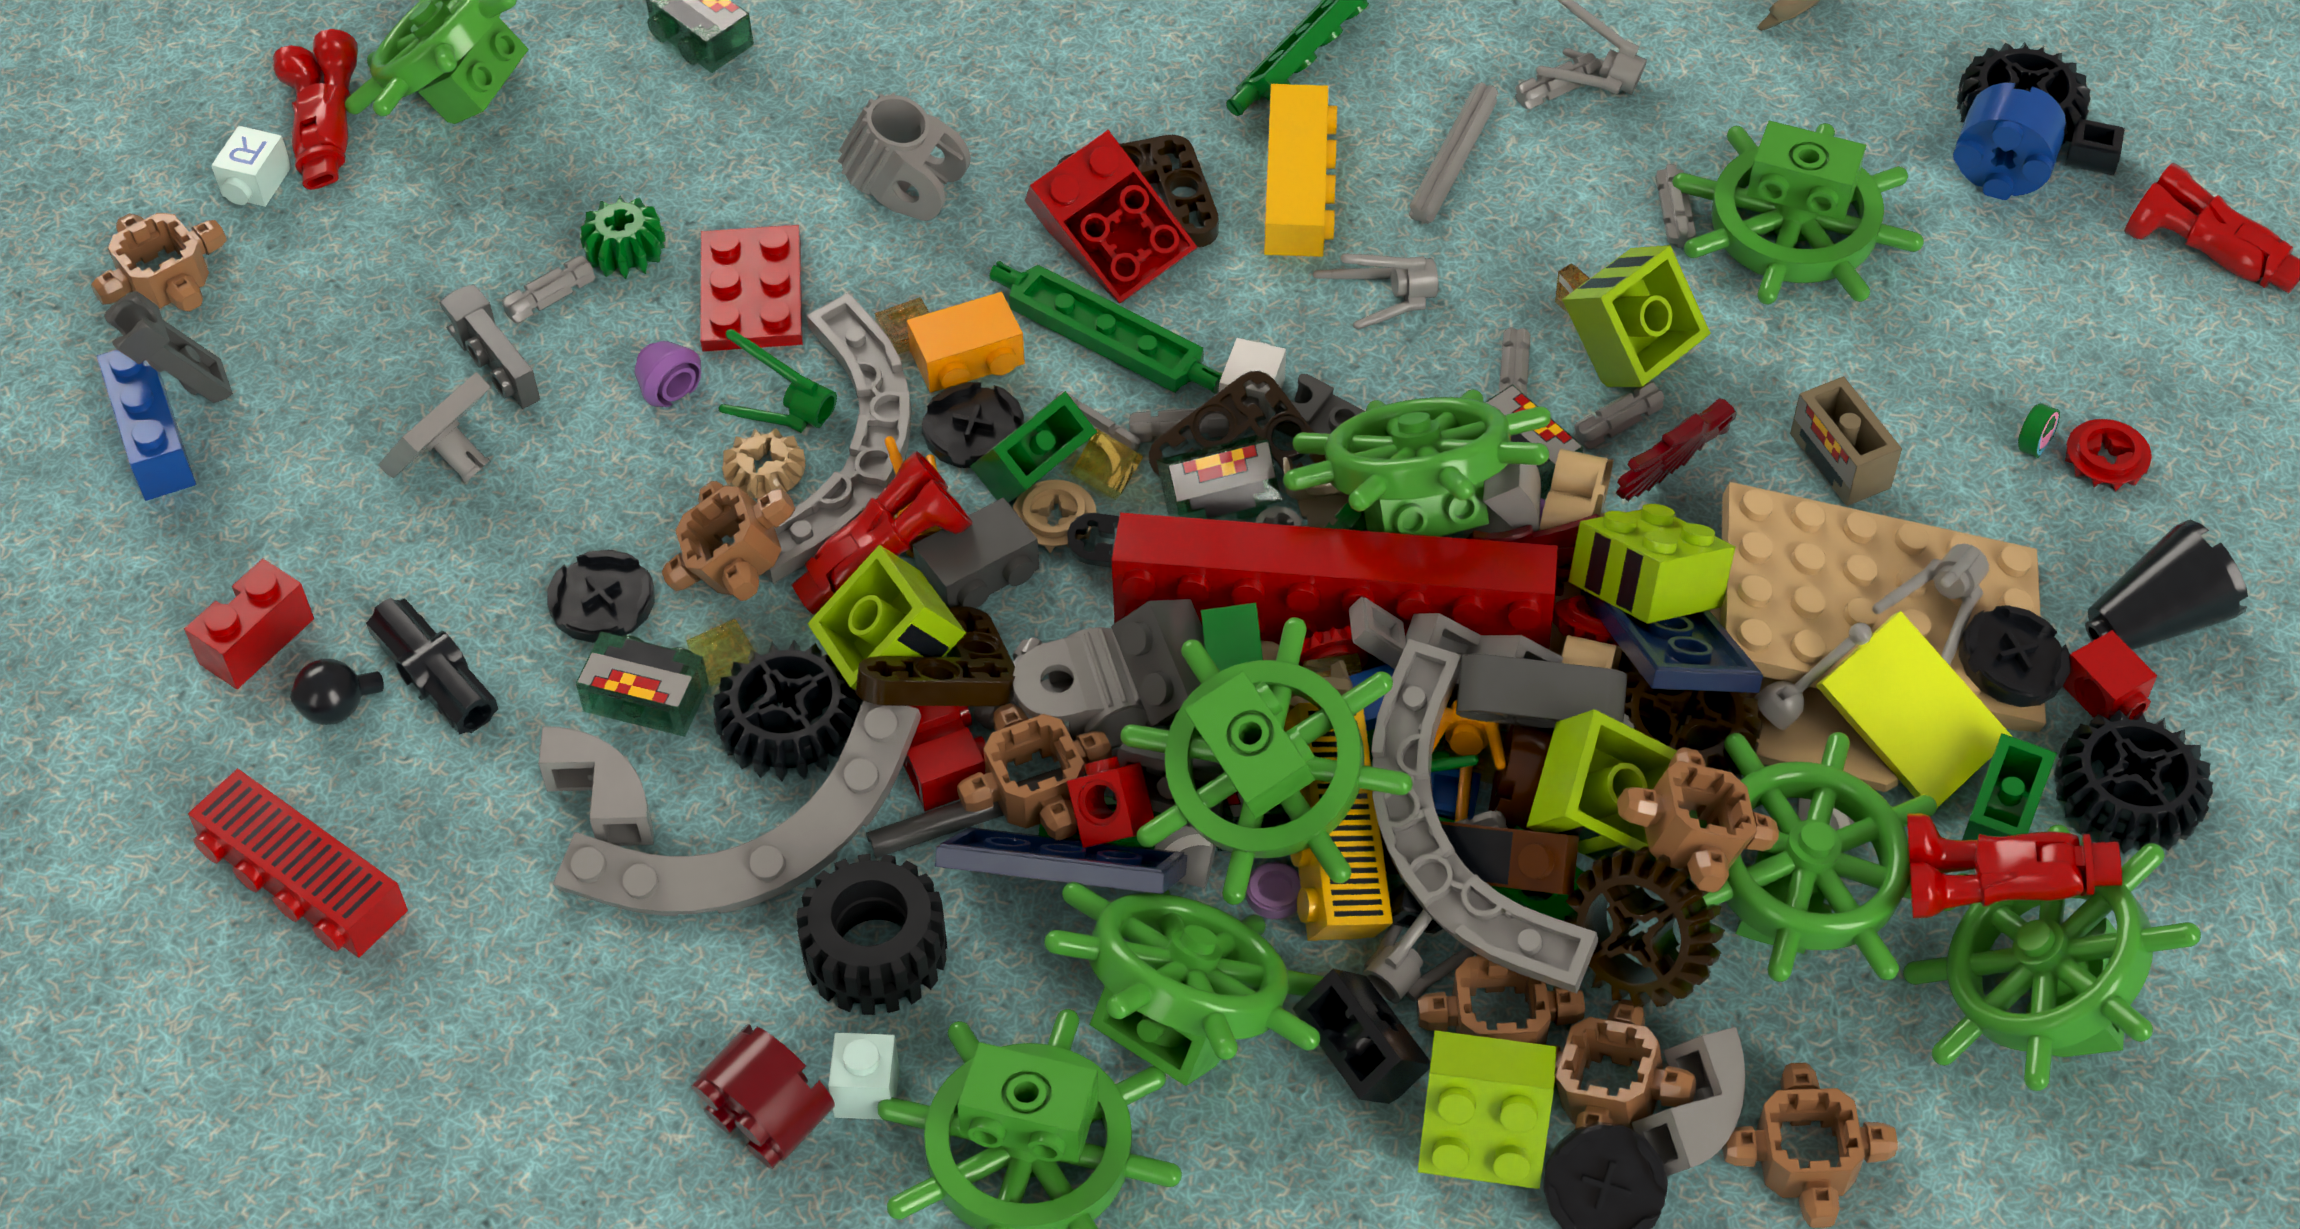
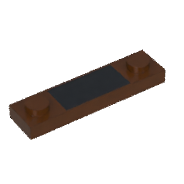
M1440 821L1455 853L1464 865L1489 886L1571 895L1574 892L1579 836ZM1381 833L1386 873L1400 875L1391 860Z

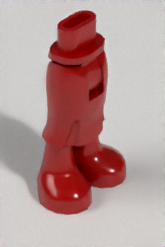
M337 29L322 30L314 36V54L303 47L289 45L279 48L273 55V69L276 77L296 91V101L292 102L294 111L292 149L296 158V169L302 175L303 186L309 190L319 189L336 182L339 179L338 169L344 165L346 158L348 125L345 101L351 95L349 86L351 76L357 66L358 44L349 33Z
M2174 162L2164 170L2158 182H2154L2131 215L2124 230L2126 234L2136 239H2143L2149 236L2157 228H2166L2174 231L2186 239L2185 245L2203 252L2234 275L2251 282H2257L2263 277L2259 284L2263 288H2266L2271 283L2289 294L2300 281V259L2291 254L2294 249L2293 246L2282 240L2269 228L2233 210L2220 195L2214 197L2192 178L2188 170Z
M918 451L914 452L901 464L897 475L876 499L870 498L860 515L832 535L818 549L814 557H811L805 563L808 571L791 584L799 599L811 614L815 615L879 545L898 556L911 549L910 542L931 527L937 526L957 535L973 524L963 507L947 491L948 486L941 475ZM908 506L897 518L895 517L902 509Z
M1922 813L1907 814L1913 918L1933 917L1945 909L1981 903L1985 907L2005 900L2049 901L2067 899L2078 895H2094L2095 886L2122 885L2119 842L2091 843L2090 834H2082L2080 846L2077 835L2050 831L2003 837L1979 834L1978 840H1951L1940 836L1929 815ZM1974 870L1975 875H1947L1944 873Z

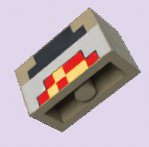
M1843 376L1800 393L1790 434L1844 504L1849 506L1891 489L1902 448L1847 379Z

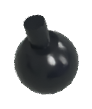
M319 659L307 664L300 670L295 678L290 699L298 712L312 723L321 725L337 724L346 720L356 710L361 696L382 692L384 682L382 675L378 671L357 675L344 662L335 659Z

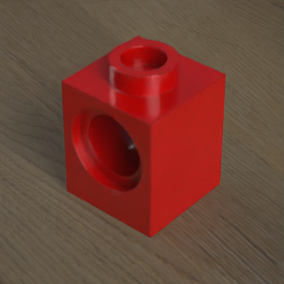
M2113 630L2070 654V674L2063 687L2093 718L2100 714L2110 720L2111 715H2114L2120 709L2128 719L2133 720L2134 716L2139 712L2143 711L2144 713L2151 703L2148 697L2157 675Z
M1116 756L1084 764L1087 775L1067 781L1083 848L1136 836L1138 829L1154 818L1141 763L1138 762L1120 767L1118 757ZM1106 787H1109L1116 796L1117 807L1115 812L1110 810L1105 803L1104 792Z

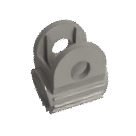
M880 93L876 100L870 99L840 147L839 151L842 154L838 159L843 168L841 173L845 174L849 183L859 191L874 196L879 203L891 211L923 221L931 220L939 214L946 198L945 186L943 184L961 179L971 162L969 149L955 130L935 116L927 114L915 101L906 96L895 95V93L888 96ZM935 146L942 150L944 158H937L931 155ZM911 184L917 189L919 196H911L906 192Z
M1087 628L1074 632L1066 638L1040 644L1026 652L1014 669V695L1018 706L1022 708L1028 719L1046 714L1062 719L1063 722L1069 721V726L1066 728L1073 741L1076 740L1077 735L1091 731H1102L1108 738L1111 748L1114 749L1124 744L1121 741L1120 734L1126 725L1135 724L1152 727L1112 628ZM1048 674L1049 679L1042 681L1044 676Z

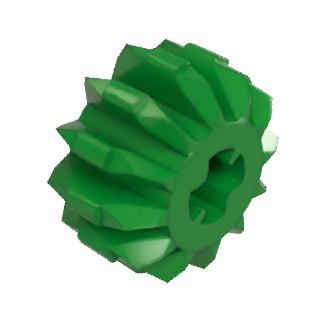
M621 196L613 204L600 201L598 211L586 212L585 224L580 227V240L582 248L585 250L586 259L590 262L592 268L600 266L606 277L615 272L617 268L626 279L630 272L629 268L636 267L637 270L646 274L647 261L660 262L661 249L665 248L664 242L666 241L664 227L661 226L660 218L653 206L645 207L640 197L629 203H626Z

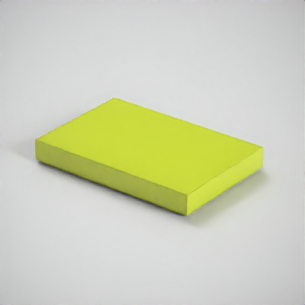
M1902 611L1893 614L1872 633L1868 643L1859 645L1816 685L1915 798L1921 795L1931 796L1936 801L1937 808L1993 757L2001 733L2013 737Z

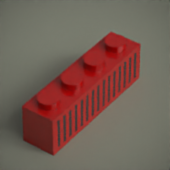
M238 768L187 813L197 833L193 842L206 858L216 864L222 859L234 866L232 868L234 874L248 889L257 893L263 887L274 895L272 897L274 904L286 917L294 922L304 917L314 925L312 929L321 942L335 952L344 947L360 958L408 911L397 882Z

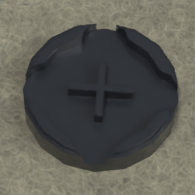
M966 382L948 387L932 398L927 406V413L922 420V434L928 450L940 461L958 468H971L970 466L1024 423V414L1018 400L1005 389L994 385L993 390L982 388L981 382Z
M610 549L589 551L576 557L577 562L571 564L568 568L564 564L555 572L547 588L549 613L558 629L573 639L591 643L614 641L633 633L648 619L655 604L654 583L648 570L646 571L645 568L640 566L639 560L632 555Z
M2010 605L1996 606L1993 611L1985 613L1983 610L1973 617L1959 643V658L1966 675L1982 692L1999 702L2017 707L2040 706L2056 696L2070 674V653L2066 644L2061 647L2059 641L2055 638L2057 631L2054 627L2030 610Z
M1596 1122L1574 1129L1556 1144L1545 1165L1543 1189L1550 1213L1562 1229H1652L1665 1205L1668 1180L1661 1157L1644 1136L1622 1124Z

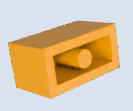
M1002 291L907 320L910 352L929 393L991 374L997 376L1005 375L1015 367L1025 364L1023 332Z

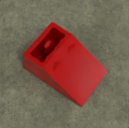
M1106 130L1029 186L1025 202L1039 221L1119 304L1197 249V245L1109 130Z

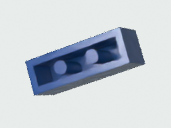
M117 349L96 355L129 464L145 501L195 486L196 482L160 372L153 369L146 360L138 364Z

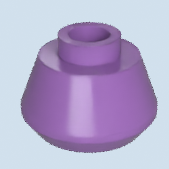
M660 341L644 347L637 357L634 372L645 401L654 407H669L673 405L670 401L679 400L688 392L692 393L698 386L701 378V360L699 355L690 348L669 341Z

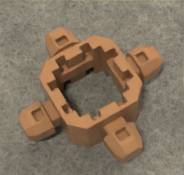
M129 213L119 218L116 223L118 233L112 236L108 246L116 270L112 271L110 269L95 278L90 284L101 304H112L126 294L137 291L158 305L159 309L170 303H173L178 309L188 312L201 306L203 295L200 287L205 285L209 274L203 254H211L222 247L227 241L225 233L216 220L205 221L191 227L192 230L189 232L175 214L156 213L143 219L139 215ZM163 249L167 254L175 250L182 257L178 260L172 257L159 264L160 269L155 272L150 267L142 271L136 265L140 261H143L145 264L159 257L157 252Z
M711 481L700 489L699 504L683 514L675 530L682 552L665 564L662 574L667 585L675 591L684 590L702 579L717 593L733 595L740 601H746L757 593L759 576L775 565L782 550L775 528L792 516L795 506L791 497L783 489L773 490L757 499L756 502L739 487L723 486L717 481ZM726 535L730 538L734 536L735 542L731 545L728 543L723 544L722 538Z
M1012 703L997 708L994 711L993 717L995 732L991 733L984 747L986 774L983 775L981 772H978L963 779L957 785L958 796L965 811L977 812L993 807V802L997 801L1007 822L1027 829L1041 823L1047 834L1059 841L1073 836L1077 832V822L1067 781L1085 776L1084 764L1112 757V748L1108 738L1102 731H1091L1077 735L1076 740L1073 741L1062 719L1046 714L1028 719L1022 708ZM1038 751L1042 759L1051 756L1054 763L1059 761L1063 772V780L1057 781L1055 776L1037 782L1038 789L1030 791L1027 784L1018 787L1016 781H1011L1009 778L1007 763L1013 761L1015 766L1029 762L1032 760V754Z
M1685 747L1677 750L1669 763V768L1653 789L1626 788L1619 796L1617 802L1618 813L1622 819L1645 827L1649 852L1657 859L1663 854L1668 856L1671 860V868L1681 869L1687 865L1695 886L1702 891L1712 893L1719 891L1727 881L1729 876L1728 869L1744 849L1769 850L1779 837L1778 826L1775 820L1769 816L1752 811L1748 789L1744 783L1731 772L1707 767L1705 760L1697 750ZM1691 810L1697 812L1698 819L1690 818L1689 813ZM1699 819L1707 821L1706 828H1700Z
M1477 953L1476 956L1468 957L1455 970L1452 996H1446L1445 992L1425 994L1417 999L1418 1026L1425 1030L1447 1031L1448 1026H1455L1456 1033L1542 1045H1546L1550 1021H1554L1556 1026L1573 1024L1584 1019L1585 1014L1582 990H1578L1576 994L1553 986V991H1547L1546 983L1495 964ZM1505 987H1514L1515 994H1525V1001L1528 1002L1530 1019H1526L1525 1028L1517 1029L1516 1022L1497 1023L1496 1030H1487L1486 1021H1476V1014L1472 1012L1471 996H1476L1477 988H1485V993L1504 992Z
M1622 999L1614 1004L1607 1020L1588 1017L1574 1024L1570 1028L1564 1050L1561 1051L1560 1046L1556 1047L1554 1084L1557 1082L1562 1108L1571 1122L1575 1124V1129L1596 1122L1622 1124L1634 1131L1632 1122L1653 1115L1657 1100L1661 1101V1106L1672 1107L1693 1102L1696 1092L1695 1076L1687 1070L1669 1065L1665 1070L1663 1069L1659 1041L1651 1030L1645 1026L1643 1007L1638 1006L1634 1008L1632 1000ZM1604 1055L1611 1056L1612 1063L1631 1066L1632 1061H1639L1637 1082H1631L1630 1089L1619 1088L1617 1096H1611L1609 1088L1589 1085L1587 1091L1581 1090L1584 1068L1589 1069L1591 1061L1602 1063Z
M1790 1063L1784 1068L1780 1080L1781 1090H1776L1764 1103L1756 1131L1753 1126L1735 1127L1729 1140L1722 1147L1725 1162L1734 1166L1755 1167L1756 1162L1761 1161L1765 1185L1782 1198L1799 1197L1798 1201L1802 1216L1807 1224L1812 1228H1827L1835 1224L1840 1210L1839 1196H1843L1856 1182L1863 1161L1865 1160L1867 1163L1887 1161L1896 1155L1898 1150L1896 1130L1893 1126L1879 1122H1864L1863 1126L1860 1127L1856 1104L1853 1099L1838 1088L1820 1089L1816 1072L1808 1063ZM1812 1121H1820L1821 1128L1831 1127L1832 1136L1837 1137L1839 1161L1837 1166L1831 1167L1830 1160L1809 1161L1807 1168H1800L1798 1159H1788L1787 1150H1782L1781 1147L1782 1137L1780 1129L1783 1122H1790L1791 1126L1811 1125Z

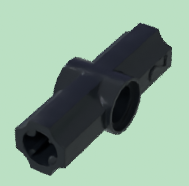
M390 597L375 607L373 615L366 622L369 633L395 661L396 668L406 685L408 686L413 683L420 691L421 695L418 698L421 701L427 698L459 735L473 733L488 723L498 710L496 699L469 670L466 659L452 638L444 631L436 633L405 598L394 600Z

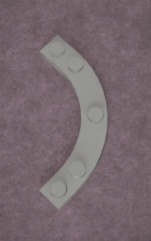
M849 292L806 316L809 330L844 368L858 398L859 414L856 430L849 447L850 456L840 472L834 471L832 476L816 492L795 507V511L790 518L775 528L782 550L775 565L764 573L773 584L805 566V563L811 557H814L818 549L832 535L860 515L870 498L876 499L894 479L896 474L884 442L887 436H892L895 439L903 462L908 451L911 434V403L900 357L888 336Z
M1408 639L1392 675L1393 687L1384 695L1378 712L1371 751L1373 756L1372 767L1407 773L1413 782L1412 789L1405 795L1372 791L1378 825L1391 860L1404 884L1421 907L1446 932L1464 946L1502 967L1577 994L1598 942L1597 932L1539 913L1497 892L1464 865L1455 853L1441 826L1432 796V751L1442 715L1460 675L1462 655Z
M863 700L840 758L823 785L794 815L754 840L715 853L694 856H663L627 849L574 832L553 885L558 890L605 905L636 913L661 916H678V914H698L718 911L719 914L754 906L779 896L809 880L838 857L836 853L858 833L863 825L867 827L874 819L890 794L903 766L922 717L920 711L910 706L875 705Z

